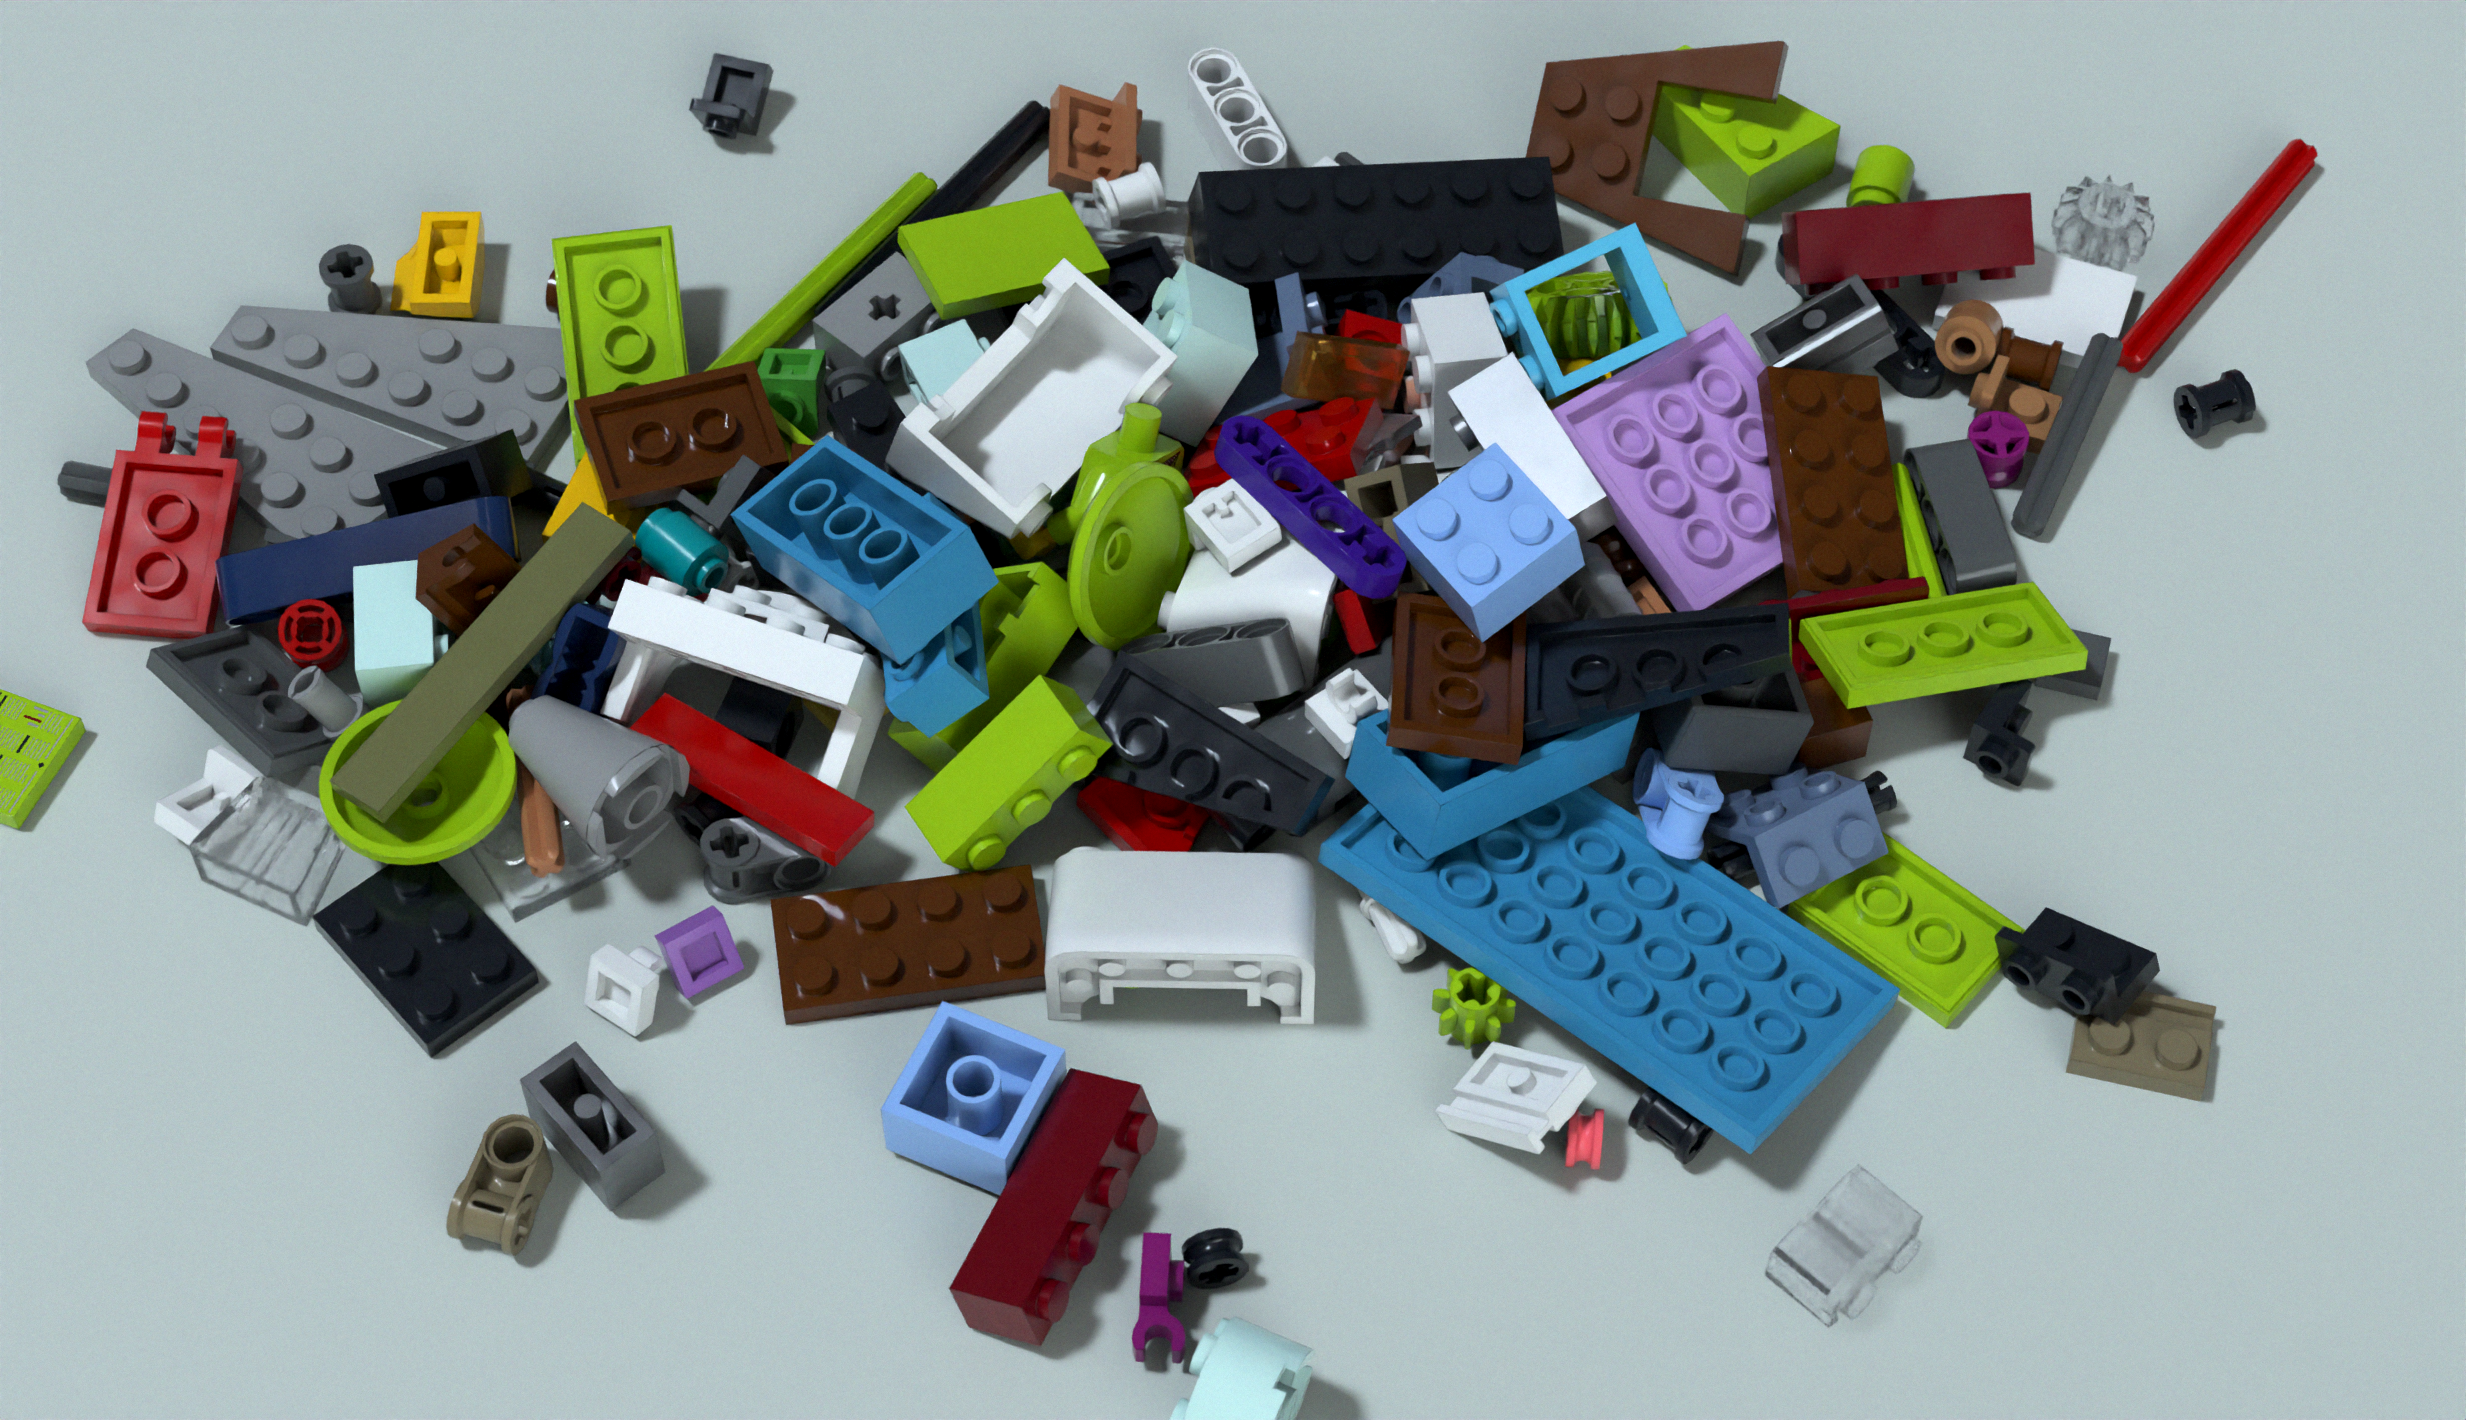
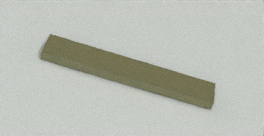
M582 502L331 778L330 783L335 792L382 823H385L553 636L566 613L577 603H582L635 544L631 530Z

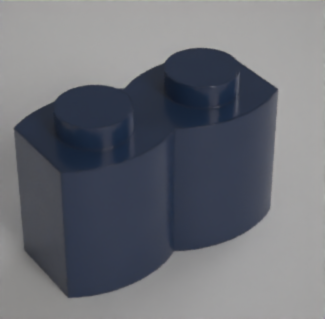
M577 603L566 613L554 638V663L541 674L533 688L530 699L534 700L540 696L549 695L608 719L600 714L619 660L627 644L625 639L608 628L614 612L613 609L604 605Z

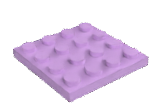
M1727 313L1551 410L1607 495L1619 521L1614 525L1678 612L1712 609L1783 566L1757 384V376L1766 366Z

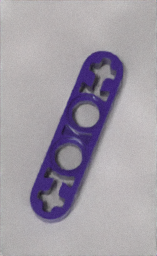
M1243 415L1230 417L1223 423L1214 450L1215 460L1220 467L1350 589L1368 598L1381 599L1391 596L1398 587L1407 562L1401 547L1268 424L1260 419ZM1283 480L1293 483L1302 492H1290L1282 489L1274 481ZM1317 520L1334 522L1341 526L1345 532L1340 533L1327 530L1320 526Z

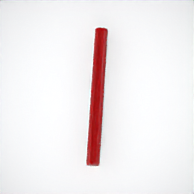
M2294 139L2288 143L2120 340L2123 344V349L2117 366L2125 367L2129 373H2137L2145 367L2315 166L2314 159L2318 156V152L2313 145H2306L2302 139Z

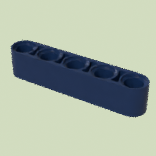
M506 496L472 499L223 556L215 561V568L225 624L239 626L280 619L289 606L297 601L306 599L324 601L331 607L354 602V566L418 560V553L473 523L517 563H520L522 558L511 499Z

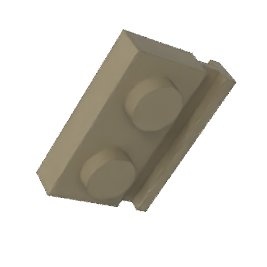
M2143 991L2115 1025L2091 1014L2081 1015L2076 1013L2066 1073L2200 1102L2205 1089L2216 1006Z

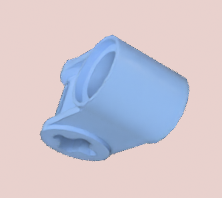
M1647 748L1642 753L1634 774L1632 795L1634 802L1638 804L1648 841L1655 848L1669 856L1686 860L1697 859L1704 848L1702 834L1711 813H1715L1721 808L1724 801V795L1715 779V771L1667 767L1662 750Z

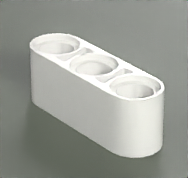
M1207 48L1195 53L1188 64V107L1192 118L1223 171L1287 168L1286 140L1238 59L1231 52L1221 48Z

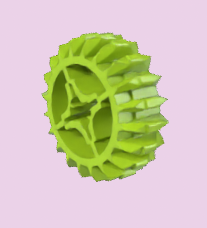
M1585 271L1579 274H1565L1564 276L1554 277L1525 291L1555 359L1561 357L1572 359L1579 357L1596 358L1612 354L1642 340L1611 271ZM1662 279V282L1668 292V284L1664 282Z

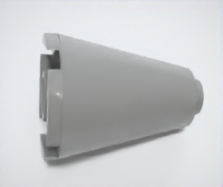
M543 695L534 700L530 699L523 702L517 707L510 718V732L508 736L510 747L589 849L603 860L608 861V855L613 854L619 860H624L647 847L664 830L673 817L665 807L674 791L684 797L689 782L690 766L685 755L671 745L549 695Z

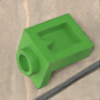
M765 348L758 373L770 406L804 435H815L819 428L818 396L826 374V351L821 349Z

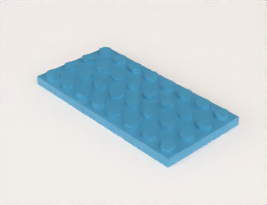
M1588 785L1427 861L1370 802L1321 843L1317 861L1750 1155L1894 1007L1901 990L1700 858L1691 860L1678 859L1661 852L1648 841L1642 820Z

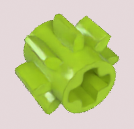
M1452 967L1448 969L1447 989H1434L1432 998V1010L1441 1013L1438 1030L1440 1036L1451 1033L1454 1038L1463 1043L1464 1048L1470 1050L1473 1044H1480L1487 1040L1500 1043L1501 1023H1512L1515 1017L1516 1002L1506 998L1508 990L1474 967L1463 969L1460 972Z

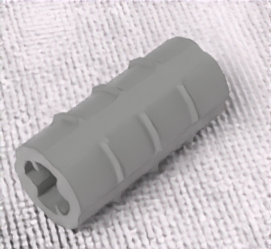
M1592 542L1581 544L1585 566L1560 584L1561 592L1569 599L1572 610L1578 614L1581 620L1643 615V609L1636 604L1631 594L1632 592L1624 585L1621 574L1614 569L1611 560L1606 556L1601 547Z

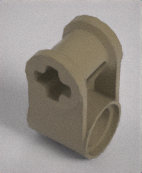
M511 1114L500 1117L489 1125L468 1173L458 1186L450 1204L446 1225L449 1237L462 1240L469 1235L500 1244L502 1251L512 1256L518 1255L524 1248L533 1227L536 1211L548 1184L552 1180L554 1170L542 1130L533 1119L525 1115ZM522 1150L531 1151L530 1155L521 1162L514 1164L504 1162L514 1152Z

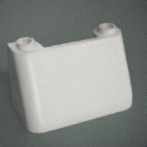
M1065 258L1044 277L1042 284L1046 286L1043 295H1038L1029 305L1026 303L1018 311L1013 324L941 397L936 394L928 402L927 406L921 402L900 423L885 459V463L903 479L926 492H931L938 499L1009 539L1014 538L1020 532L1030 538L1045 523L1054 510L1048 503L1081 469L1085 452L1090 444L1121 428L1124 409L1127 404L1144 403L1156 407L1173 386V383L1166 376L1169 374L1178 356Z
M1368 452L1358 476L1384 469L1385 455ZM1344 479L1331 482L1347 497ZM1295 489L1290 492H1302V490ZM1277 519L1275 520L1280 525L1282 541L1231 573L1224 568L1207 547L1199 551L1195 549L1177 592L1167 590L1163 597L1157 627L1166 629V632L1269 618H1286L1291 624L1306 679L1305 685L1297 691L1305 693L1314 687L1320 670L1318 657L1321 639L1328 638L1331 630L1335 606L1332 597L1343 581ZM1317 520V523L1327 530L1340 533L1345 532L1341 526L1334 522Z
M1082 846L1070 850L1067 854L1059 857L1053 867L1044 966L1048 1020H1081L1083 1004L1090 997L1100 994V1004H1114V987L1247 989V1006H1261V997L1272 1000L1279 1006L1281 1012L1280 1024H1314L1315 869L1313 864L1301 857L1297 852L1287 849L1273 850L1268 853L1102 851L1095 847Z

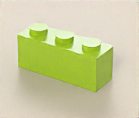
M1039 674L904 807L942 863L967 872L983 871L998 863L1005 855L1006 848L1028 826L1042 820L1049 813L1052 803L1069 786L1090 774L1097 764V759L1113 743L1073 688Z

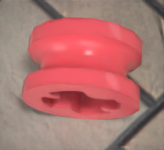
M1595 1108L1594 1112L1590 1115H1584L1577 1109L1575 1114L1568 1120L1565 1167L1573 1168L1576 1162L1585 1161L1589 1164L1590 1169L1599 1170L1604 1109Z

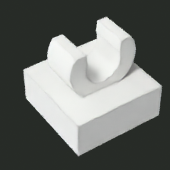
M1348 668L1328 680L1324 690L1305 701V717L1335 750L1346 759L1351 753L1358 721L1387 709L1388 702L1358 669L1352 671Z
M607 943L590 956L584 1005L636 1037L653 1022L656 996L660 985V975L653 971L663 964L664 958L644 946H639L629 955H626Z

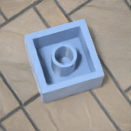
M1496 442L1392 519L1406 559L1482 643L1585 566L1576 528Z
M942 1001L881 1108L886 1149L1001 1195L1067 1075L1065 1049Z

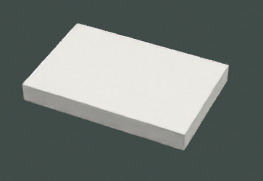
M2034 248L2035 265L2015 266L2016 278L1980 280L1979 270L1957 271L1958 283L1945 284L1934 315L1932 328L1939 330L1947 313L1956 304L1965 300H1981L1990 304L1998 311L2004 327L2014 328L2015 335L2050 345L2055 340L2064 342L2059 364L2078 368L2092 336L2097 333H2105L2109 337H2117L2119 339L2138 276Z

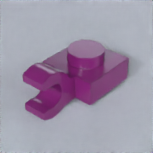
M1143 1232L1139 1317L1132 1332V1350L1136 1362H1144L1146 1344L1156 1337H1162L1170 1341L1172 1363L1181 1364L1185 1356L1186 1341L1184 1327L1177 1318L1169 1313L1170 1302H1183L1185 1260H1172L1171 1233Z

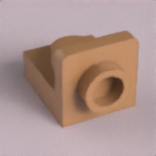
M1998 354L1990 374L1978 373L1968 406L1978 409L1976 417L1989 411H2003L2017 416L2026 425L2029 432L2027 451L2039 455L2064 397L2006 379L2010 358Z

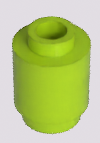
M1875 145L1864 149L1857 159L1846 198V206L1907 202L1915 173V165L1912 159L1905 152L1891 145Z

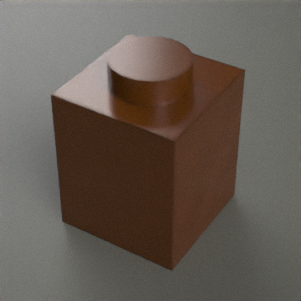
M1826 677L1801 683L1800 685L1814 724L1792 763L1801 762L1812 768L1823 769L1866 757L1873 719L1867 707L1847 709Z

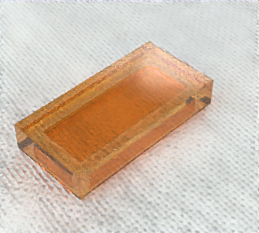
M1297 331L1280 390L1291 398L1326 402L1342 397H1351L1354 401L1376 397L1380 408L1393 409L1410 351L1396 343Z

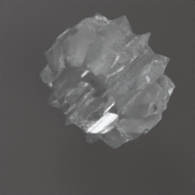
M2110 174L2099 184L2085 176L2078 187L2067 186L2065 193L2060 197L2058 208L2054 210L2051 221L2052 235L2056 237V253L2071 254L2070 258L2099 267L2108 266L2120 272L2128 263L2138 264L2140 258L2145 254L2148 241L2152 239L2155 227L2153 222L2154 215L2150 213L2149 197L2135 195L2133 182L2123 186L2113 184Z

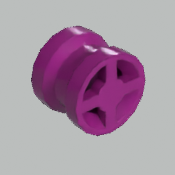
M1989 411L1980 414L1971 422L1968 428L1967 439L1972 442L1989 487L1993 489L2008 487L2017 481L2022 472L2024 454L2029 444L2028 429L2017 416L2007 412Z

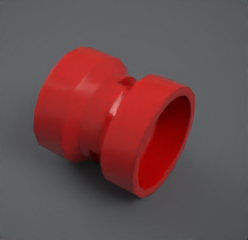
M315 599L297 601L289 606L280 617L277 629L279 641L292 661L302 670L315 665L324 673H327L339 667L348 656L350 648L349 632L334 608L324 601Z

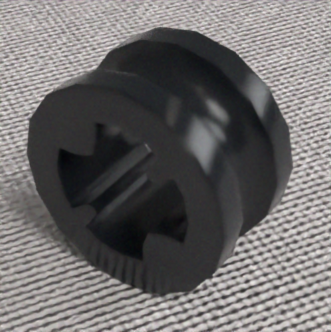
M1215 1228L1202 1231L1187 1239L1182 1245L1181 1252L1183 1260L1190 1264L1187 1268L1189 1283L1193 1287L1200 1289H1215L1233 1284L1243 1278L1249 1271L1247 1257L1240 1253L1243 1249L1242 1235L1234 1229Z

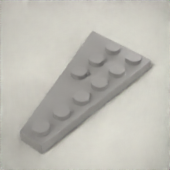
M241 305L210 347L213 360L315 400L447 448L464 444L469 440L474 441L513 429L523 458L533 462L535 468L570 418L561 328Z
M134 328L86 361L90 377L138 419L142 411L167 413V425L176 427V439L173 449L180 455H196L202 416L227 418L229 420L227 430H235L236 432L235 450L230 459H238L244 468L238 506L266 530L269 528L298 539L389 519L374 475L414 458L443 450Z

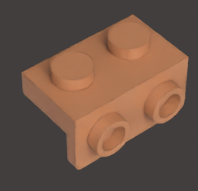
M1125 82L1113 101L1059 84L1050 98L1048 186L1094 200L1092 186L1094 179L1103 177L1106 181H1111L1138 171L1139 165L1142 164V154L1136 152V142L1142 124L1143 113L1141 109L1137 108V85Z

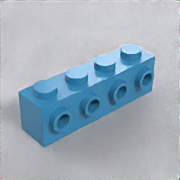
M931 492L922 496L969 526ZM979 600L972 608L963 612L931 639L921 651L912 655L902 665L880 651L885 679L883 696L887 707L898 720L902 722L909 721L929 738L990 698Z

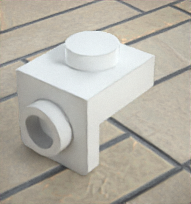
M217 745L207 752L202 779L157 801L154 822L202 854L256 825L264 775L222 745Z

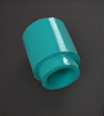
M660 508L650 514L637 531L635 544L641 550L643 561L666 580L686 588V595L694 597L702 593H710L711 588H718L724 581L728 573V548L684 512H673L669 508Z

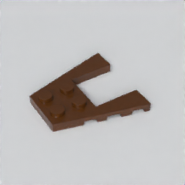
M1770 41L1546 62L1526 157L1550 158L1555 194L1605 215L1624 226H1629L1636 222L1640 233L1661 241L1695 259L1697 258L1717 267L1727 274L1738 277L1751 220L1747 215L1639 196L1663 86L1776 104L1789 47L1784 41Z

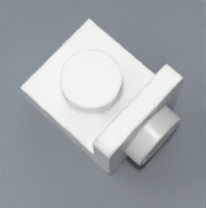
M1233 478L1219 487L1204 490L1190 505L1183 508L1189 542L1198 551L1207 547L1229 573L1282 541L1280 525Z

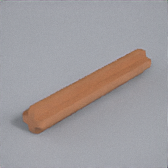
M526 684L522 689L512 688L506 697L509 721L517 707L523 702L530 700L534 685ZM514 752L518 769L516 786L525 861L531 866V874L538 878H544L548 873H559L565 865L558 807Z

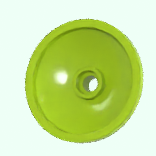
M1142 461L1126 467L1102 486L1091 500L1080 520L1073 539L1068 562V596L1079 629L1090 642L1097 646L1117 651L1119 647L1127 642L1154 634L1158 629L1157 621L1163 597L1167 590L1177 592L1195 551L1194 546L1189 542L1183 509L1193 502V492L1185 477L1171 466L1154 461Z
M401 699L385 704L363 715L337 738L321 768L319 796L330 828L353 851L383 863L396 865L426 864L443 860L465 851L482 840L497 826L513 800L517 785L518 769L516 757L509 745L506 732L492 716L484 711L389 819L382 823L336 793L330 780L403 700ZM426 802H433L430 805L419 807Z

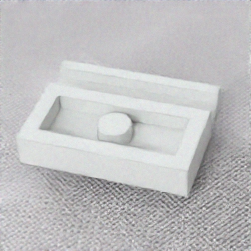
M1492 1042L1454 1087L1453 1090L1457 1095L1456 1099L1450 1106L1440 1104L1435 1112L1448 1130L1540 1154L1545 1148L1541 1141L1548 1130L1558 1132L1564 1123L1575 1114L1578 1106L1597 1082L1586 1064Z

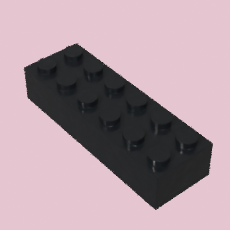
M1549 157L1207 171L1198 173L1188 199L1195 264L1249 289L1250 300L1277 297L1275 279L1298 272L1306 293L1352 287H1370L1382 292L1387 299V303L1402 302L1404 298L1412 294L1460 252L1474 256H1491L1502 264L1524 269V273L1564 255Z

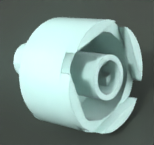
M1234 1316L1230 1320L1222 1318L1214 1335L1206 1332L1201 1338L1189 1368V1372L1199 1376L1190 1400L1182 1397L1177 1403L1170 1420H1295L1313 1369L1307 1363L1315 1356V1350Z

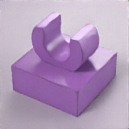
M714 905L655 935L674 984L686 999L745 969L724 916Z

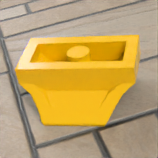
M481 211L422 212L418 240L408 253L396 262L390 311H410L414 315L474 318L480 310L485 269V236Z

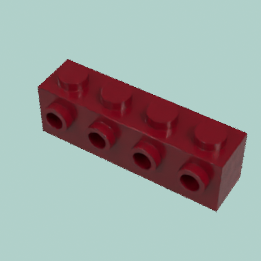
M2031 192L1781 212L1786 284H1804L1805 295H1819L1824 291L1832 289L1834 285L1855 273L1863 279L1864 284L1869 290L1900 288L1899 276L1921 274L1922 285L1958 283L1957 271L1979 270L1980 280L2016 278L2015 266L2035 265Z
M1069 1069L949 1287L968 1327L1041 1347L1052 1324L1058 1322L1063 1317L1069 1301V1292L1083 1266L1090 1264L1095 1257L1099 1245V1236L1112 1211L1118 1209L1123 1204L1128 1191L1129 1179L1142 1155L1149 1153L1155 1143L1158 1122L1142 1085L1078 1069Z

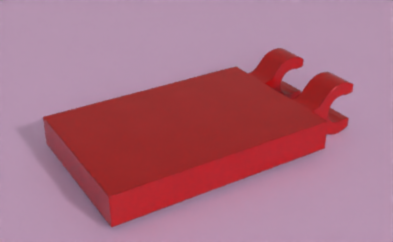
M142 411L138 422L135 451L116 450L82 623L88 631L177 639H191L213 633L220 599L215 561L228 555L244 471L238 459H230L235 450L236 432L235 430H227L229 422L227 418L202 416L196 455L191 456L170 454L175 444L176 427L167 425V413Z

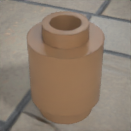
M1965 300L1953 306L1947 313L1935 339V350L1942 364L1951 371L1960 374H1973L1987 367L1997 351L2004 330L2003 321L1998 311L1990 304L1981 300Z

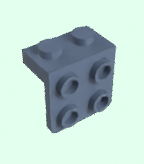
M1298 272L1275 279L1283 332L1256 340L1258 356L1212 423L1213 427L1223 425L1226 420L1234 416H1251L1264 420L1269 415L1278 411H1302L1311 408L1320 401L1332 398L1326 363L1333 361L1334 358L1324 329L1328 327L1326 315L1317 291L1306 294Z
M1801 762L1792 763L1785 775L1769 774V782L1751 791L1742 789L1725 794L1721 808L1717 812L1711 813L1704 832L1747 846L1766 902L1777 908H1781L1889 853L1865 783L1837 775L1834 771L1812 768Z

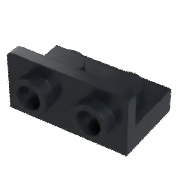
M2047 907L2023 934L2003 926L1994 936L2004 977L2008 978L2015 986L2026 991H2038L2063 1002L2069 1009L2078 1014H2091L2114 1025L2160 972L2155 952Z

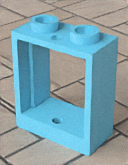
M1636 222L1511 279L1489 291L1494 300L1490 304V312L1493 314L1498 330L1502 336L1511 337L1520 357L1518 361L1544 401L1562 395L1687 336ZM1604 255L1642 340L1563 376L1525 291Z

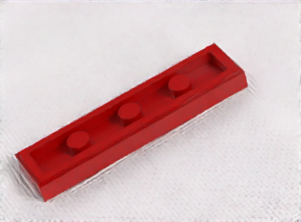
M666 692L629 728L671 745L685 755L690 766L688 783L833 867H836L874 827L875 812Z

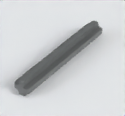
M2097 333L2092 336L2013 512L2011 526L2016 532L2025 533L2029 537H2038L2043 533L2120 360L2123 344L2117 337H2109L2105 333Z

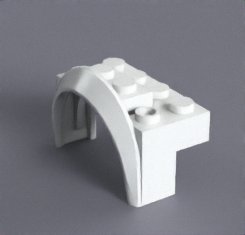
M651 576L647 586L631 580H625L608 628L625 639L627 644L619 660L600 714L617 724L630 728L655 703L666 680L683 659L799 696L840 711L816 778L853 800L855 799L865 763L886 708L883 696L885 679L884 672L878 668L881 661L879 658L864 652L865 646L858 643L850 631L839 621L813 603L793 595L754 590L736 585L733 593L711 588L707 601L702 602L686 595V588L662 578Z

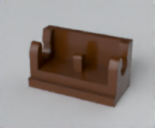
M473 523L418 553L415 599L460 637L517 575L522 567Z

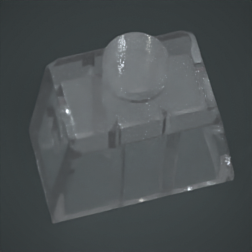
M311 766L295 788L271 777H256L190 843L189 848L201 880L307 927L347 847L330 828L322 809L319 796V778L322 767Z

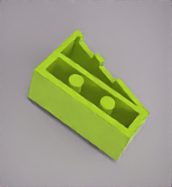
M1683 45V46H1681L1680 48H1678V49H1676V50L1693 49V48H1691V47H1689V46H1687V45ZM1663 86L1652 134L1732 213L1747 215L1751 219L1833 173L1841 125L1779 93L1776 104Z
M1044 562L993 569L999 583L979 599L990 698L931 738L927 737L909 721L902 722L894 717L887 735L936 774L959 754L1039 674L1046 675L1077 629L1078 625L1069 601L1067 582Z

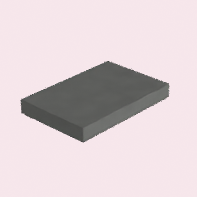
M246 624L150 650L146 668L266 778L324 762L334 743L324 735L323 725L309 714L304 707L294 702L288 696V688L291 682L302 669L253 625Z

